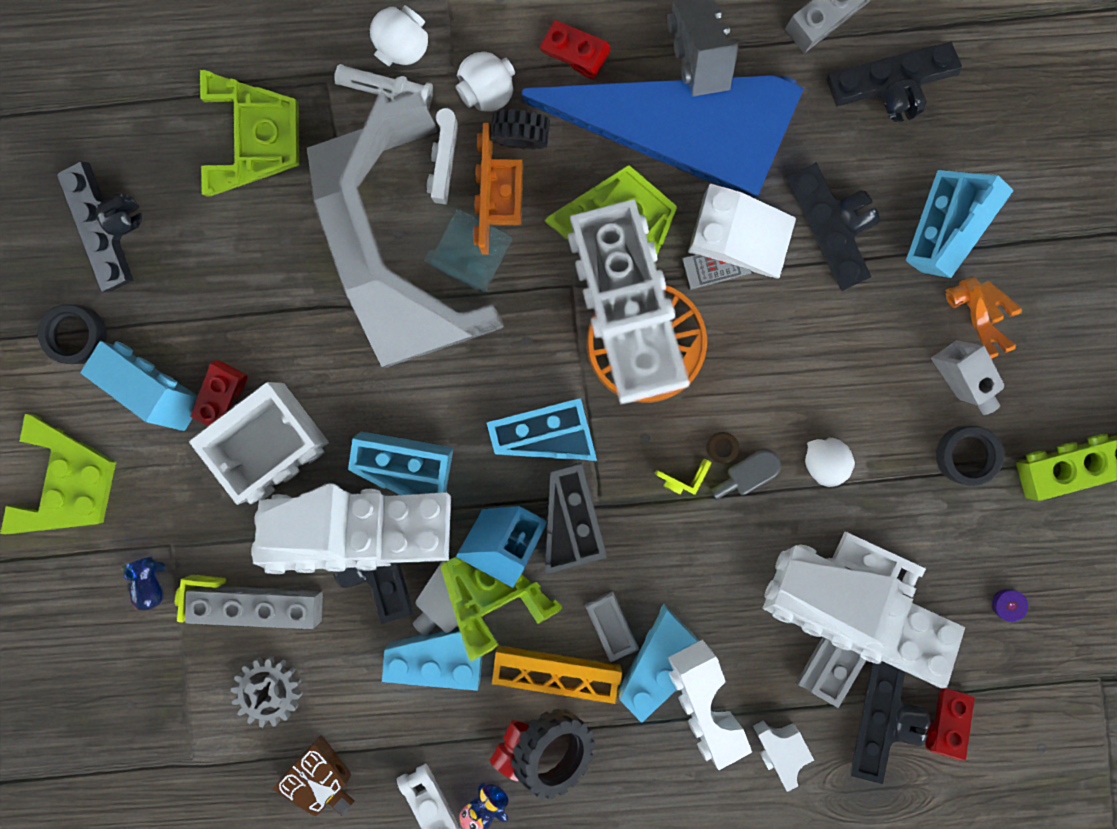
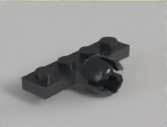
M950 41L828 73L827 83L836 107L872 97H879L884 103L889 118L894 122L900 123L904 121L901 114L903 111L908 120L914 119L923 112L927 100L921 88L922 84L957 76L962 70V65L953 43Z
M80 161L58 173V179L101 292H111L134 281L121 248L120 239L123 235L139 228L142 222V213H138L131 218L128 215L137 210L139 205L132 197L126 194H115L104 200L89 162Z
M817 162L788 176V181L841 291L871 278L869 269L855 242V237L859 233L877 225L880 220L876 208L860 215L856 213L857 210L873 203L870 195L866 191L860 190L842 200H836Z
M400 562L391 563L390 566H376L375 570H360L356 567H350L348 570L333 574L338 585L343 588L353 587L365 582L370 585L381 624L414 614Z
M881 661L880 664L872 663L850 770L852 777L880 784L884 782L891 745L899 741L922 746L928 734H925V729L930 727V715L925 708L901 701L900 697L905 671L884 661Z

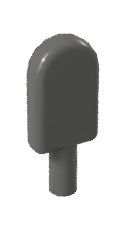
M760 450L727 469L730 478L710 489L714 498L718 500L735 489L741 495H746L771 481L781 470L780 458L770 450Z

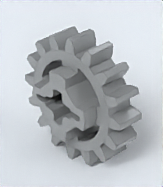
M270 656L265 663L261 657H258L253 661V665L248 662L242 667L244 673L239 672L234 677L240 684H235L231 688V692L238 694L232 701V705H241L242 708L237 714L241 716L247 713L249 715L247 723L251 724L255 719H258L259 727L263 728L268 720H270L271 725L274 727L280 722V718L286 721L291 716L290 711H295L299 706L295 699L301 697L302 691L295 689V687L301 683V679L292 678L291 675L296 670L294 667L289 670L284 668L286 660L283 659L277 665L275 664L274 656ZM260 672H269L268 676H254ZM271 682L268 688L269 696L263 701V698L265 696L264 693L266 690L264 687H266ZM267 707H273L276 710L266 711L264 709Z

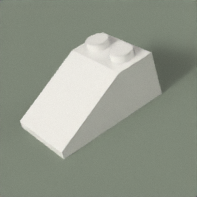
M710 183L704 193L688 253L702 255L779 279L796 218L742 192Z

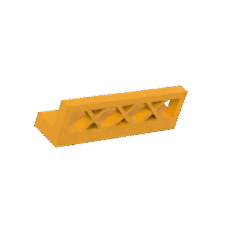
M498 645L491 684L615 704L618 685L621 683L622 669L619 664ZM501 666L517 668L521 671L512 679L499 677ZM529 672L549 673L552 677L543 684L535 683ZM525 676V678H526L528 681H523V680H520V679ZM562 676L582 679L583 682L573 689L565 687L559 678ZM556 681V683H557L559 686H554V685H550V684H552L553 682ZM592 681L611 683L610 694L596 692L590 683ZM587 686V688H588L590 691H585V690H581V689H583L584 687Z

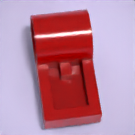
M554 20L539 47L544 54L571 65L575 71L589 79L596 78L611 51L607 41Z
M220 360L210 363L190 417L207 426L212 425L231 410L234 400L241 394L247 383L248 375Z
M947 688L939 690L935 722L930 724L926 732L928 734L925 741L927 750L959 761L966 760L975 697Z

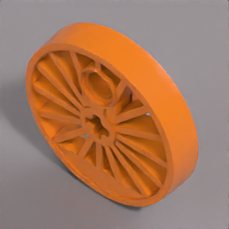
M666 285V289L663 292L673 296L671 299L673 308L679 300L688 309L687 312L671 322L672 328H675L691 316H693L698 328L674 334L676 340L696 336L690 347L678 345L679 351L685 353L682 361L690 384L699 373L706 356V328L701 314L692 301L678 290ZM590 321L586 339L590 365L600 382L611 392L619 396L616 384L611 383L605 376V374L612 370L611 365L609 364L600 369L595 356L605 355L607 351L605 348L594 350L593 337L595 334L592 322ZM687 387L637 399L634 402H659L677 395Z

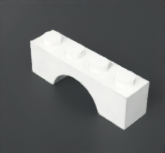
M701 640L668 657L673 671L669 672V676L678 691L680 689L683 695L678 698L686 714H691L692 716L688 723L696 738L700 737L701 742L697 743L704 759L706 761L711 759L717 769L720 770L752 753L745 732L730 711H710L713 696L725 683V679L716 656L706 643Z

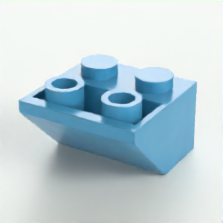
M520 506L482 509L456 557L513 587L524 570L548 521Z

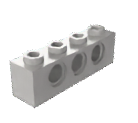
M812 0L792 16L785 30L805 54L871 0Z
M196 586L186 591L185 623L314 629L322 622L323 591Z

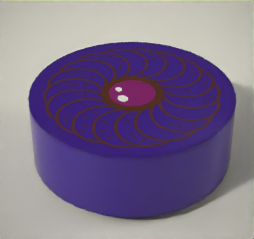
M1003 589L994 596L992 607L998 617L1008 622H1016L1026 615L1028 602L1022 593L1013 589Z

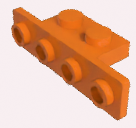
M483 123V133L477 134V151L482 153L481 164H476V182L481 183L480 195H475L474 201L475 214H479V226H474L473 241L474 245L479 246L482 255H489L490 225H521L523 161L492 159L493 141L490 140V123Z

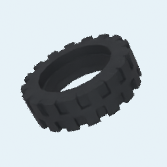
M553 709L552 713L544 712L537 721L534 719L528 724L529 728L526 732L523 731L519 736L520 742L518 745H515L513 754H515V758L512 759V767L515 769L513 772L514 776L532 794L542 799L544 796L548 799L555 798L556 794L561 796L568 792L567 789L570 786L574 787L579 782L578 778L581 775L584 776L588 768L586 766L588 762L592 761L594 754L591 752L595 748V741L592 739L594 734L585 722L568 710ZM569 733L570 741L563 759L551 770L538 774L539 758L547 745L558 736Z

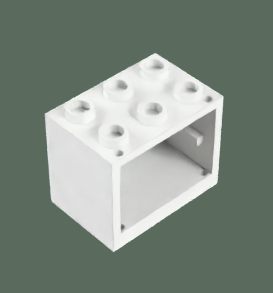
M274 382L265 383L189 441L237 505L247 501L251 505L257 500H264L275 491L272 487L274 484L277 485L282 481L285 483L300 472L297 467L307 462L310 464L325 453L322 448L329 443L284 383Z

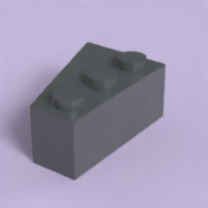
M673 0L672 13L667 14L668 31L670 34L674 33L675 55L677 59L681 58L683 63L681 65L682 79L684 84L689 83L692 96L731 89L738 43L735 39L728 40L726 34H729L730 28L727 23H719L718 18H721V11L715 0Z
M582 462L551 470L545 574L607 558Z

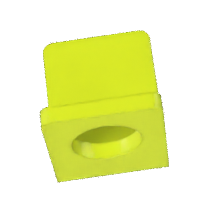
M703 459L690 486L657 469L654 474L665 479L664 486L672 491L681 494L684 489L695 495L712 462Z
M189 575L181 579L180 587L175 594V605L178 606L177 622L185 621L186 591L195 586L217 588L226 583V578Z

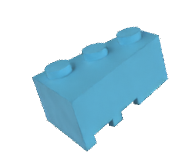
M938 170L906 262L922 273L952 278L1014 190L996 175Z
M99 341L80 373L145 422L185 431L192 420L190 415L198 395L183 387L168 375L156 370L155 366L149 361L132 355L133 350L125 344L116 341L113 345Z
M581 398L487 422L495 454L597 461Z
M360 431L352 439L348 470L399 495L446 493L453 447Z
M665 604L662 605L654 625L645 637V642L638 655L635 656L618 688L619 700L641 723L677 690L669 676V672L673 671L668 657L700 641Z
M459 627L454 628L449 633L439 631L430 633L427 636L421 634L392 641L384 650L382 682L478 691L481 681L483 656L472 662L469 660Z

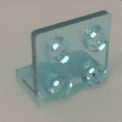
M456 210L436 250L430 249L424 261L429 266L485 294L512 242V237L490 226L489 255H482L479 246L474 245L473 241L474 226H479V219L461 210Z

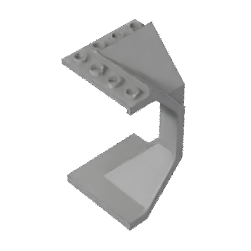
M381 90L363 129L307 147L314 202L344 290L381 367L385 368L504 328L501 316L493 305L467 314L456 313L388 271L382 263L357 188L383 151L438 132L421 93H413V91L399 93L394 96V101L389 102Z

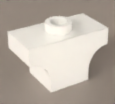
M764 720L753 725L765 749L759 753L768 770L775 768L787 792L798 787L797 775L799 770L804 765L814 761L794 723L780 729L768 726Z

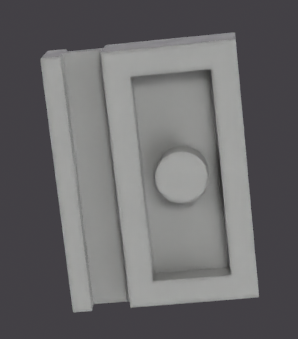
M822 637L796 683L839 708L866 660L861 658V654L853 650H844L836 647L831 643V640Z

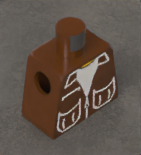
M321 735L289 768L273 788L277 793L313 816H317L327 804L342 816L354 803V800L342 790L351 777V773Z

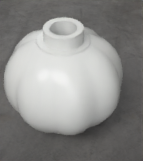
M404 5L401 11L396 7H388L381 10L374 17L370 26V38L377 49L374 55L389 67L392 62L400 65H410L417 62L426 52L428 45V34L422 29L425 21L406 5Z
M489 52L471 54L463 60L459 67L457 76L460 83L456 85V90L468 108L475 106L479 111H497L504 107L512 97V76L515 75V70L507 58L501 60Z

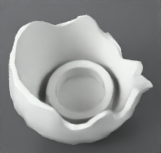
M832 437L826 440L816 439L807 443L806 467L819 484L834 487L848 480L855 467V461L850 448L846 444Z

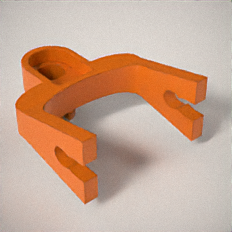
M974 276L960 281L958 286L946 289V299L952 308L966 303L971 309L973 327L976 329L980 342L985 346L990 358L998 356V351L992 342H997L1005 353L1016 349V345L992 324L1003 320V314L997 308L998 305L1003 306L1010 316L1022 312V308L990 281L980 283Z

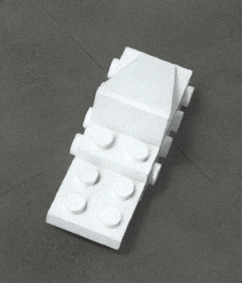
M635 199L570 216L573 233L568 234L572 253L578 252L580 260L575 261L580 281H587L588 289L583 290L587 308H594L596 318L591 319L595 338L602 337L621 404L688 387L689 380L670 319L675 318L673 305L670 298L665 299L663 290L666 289L662 270L656 271L654 264L657 261L656 250L653 242L647 241L645 235L649 233L647 221L644 214L639 215Z
M326 484L309 493H302L297 498H291L288 495L282 494L272 495V499L259 500L258 510L255 513L256 535L255 542L251 548L253 563L265 568L266 573L284 574L285 570H295L301 573L315 572V569L339 572L345 571V568L356 567L360 570H375L376 566H390L391 563L448 560L451 496L448 493L384 496L381 494V491L375 489H364L361 491V494H350L334 484Z
M796 545L781 552L775 565L777 571L774 579L771 580L765 591L766 601L763 606L764 610L772 613L773 617L780 621L792 622L801 626L802 630L808 634L818 637L822 636L831 640V643L836 647L844 650H853L861 654V658L869 662L880 664L881 661H884L940 688L948 686L965 627L913 604V599L903 595V591L898 588L900 580L895 577L849 570L845 568L843 562L833 558L825 559L816 555V550L806 545Z

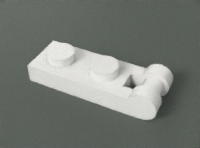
M443 108L436 115V121L440 127L439 143L434 142L432 147L431 160L436 162L434 174H429L427 193H431L434 203L447 205L458 122L452 110Z
M844 532L833 555V559L843 562L845 567L855 571L897 578L901 568L907 570L902 582H899L898 588L910 597L914 596L916 591L914 586L918 577H922L926 570L915 563L847 532Z
M426 763L417 767L416 772L410 775L405 773L397 777L398 787L401 793L405 795L421 829H460ZM422 783L426 789L417 792L415 786Z

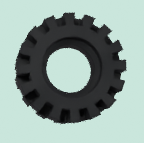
M503 109L495 111L492 117L490 140L495 144H500V146H509V148L514 149L515 147L526 150V148L530 150L546 148L548 146L550 118L545 117L543 114L537 115V112L531 111L529 113L526 110L516 111L515 109H509L507 111Z

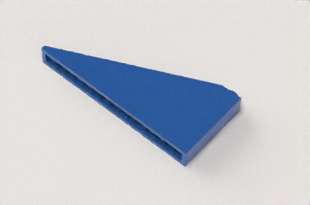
M773 75L732 78L730 90L692 96L689 83L684 84L683 80L524 88L521 96L522 103L714 185L742 192L755 199L761 190L804 88L798 86L797 82L790 77H777Z

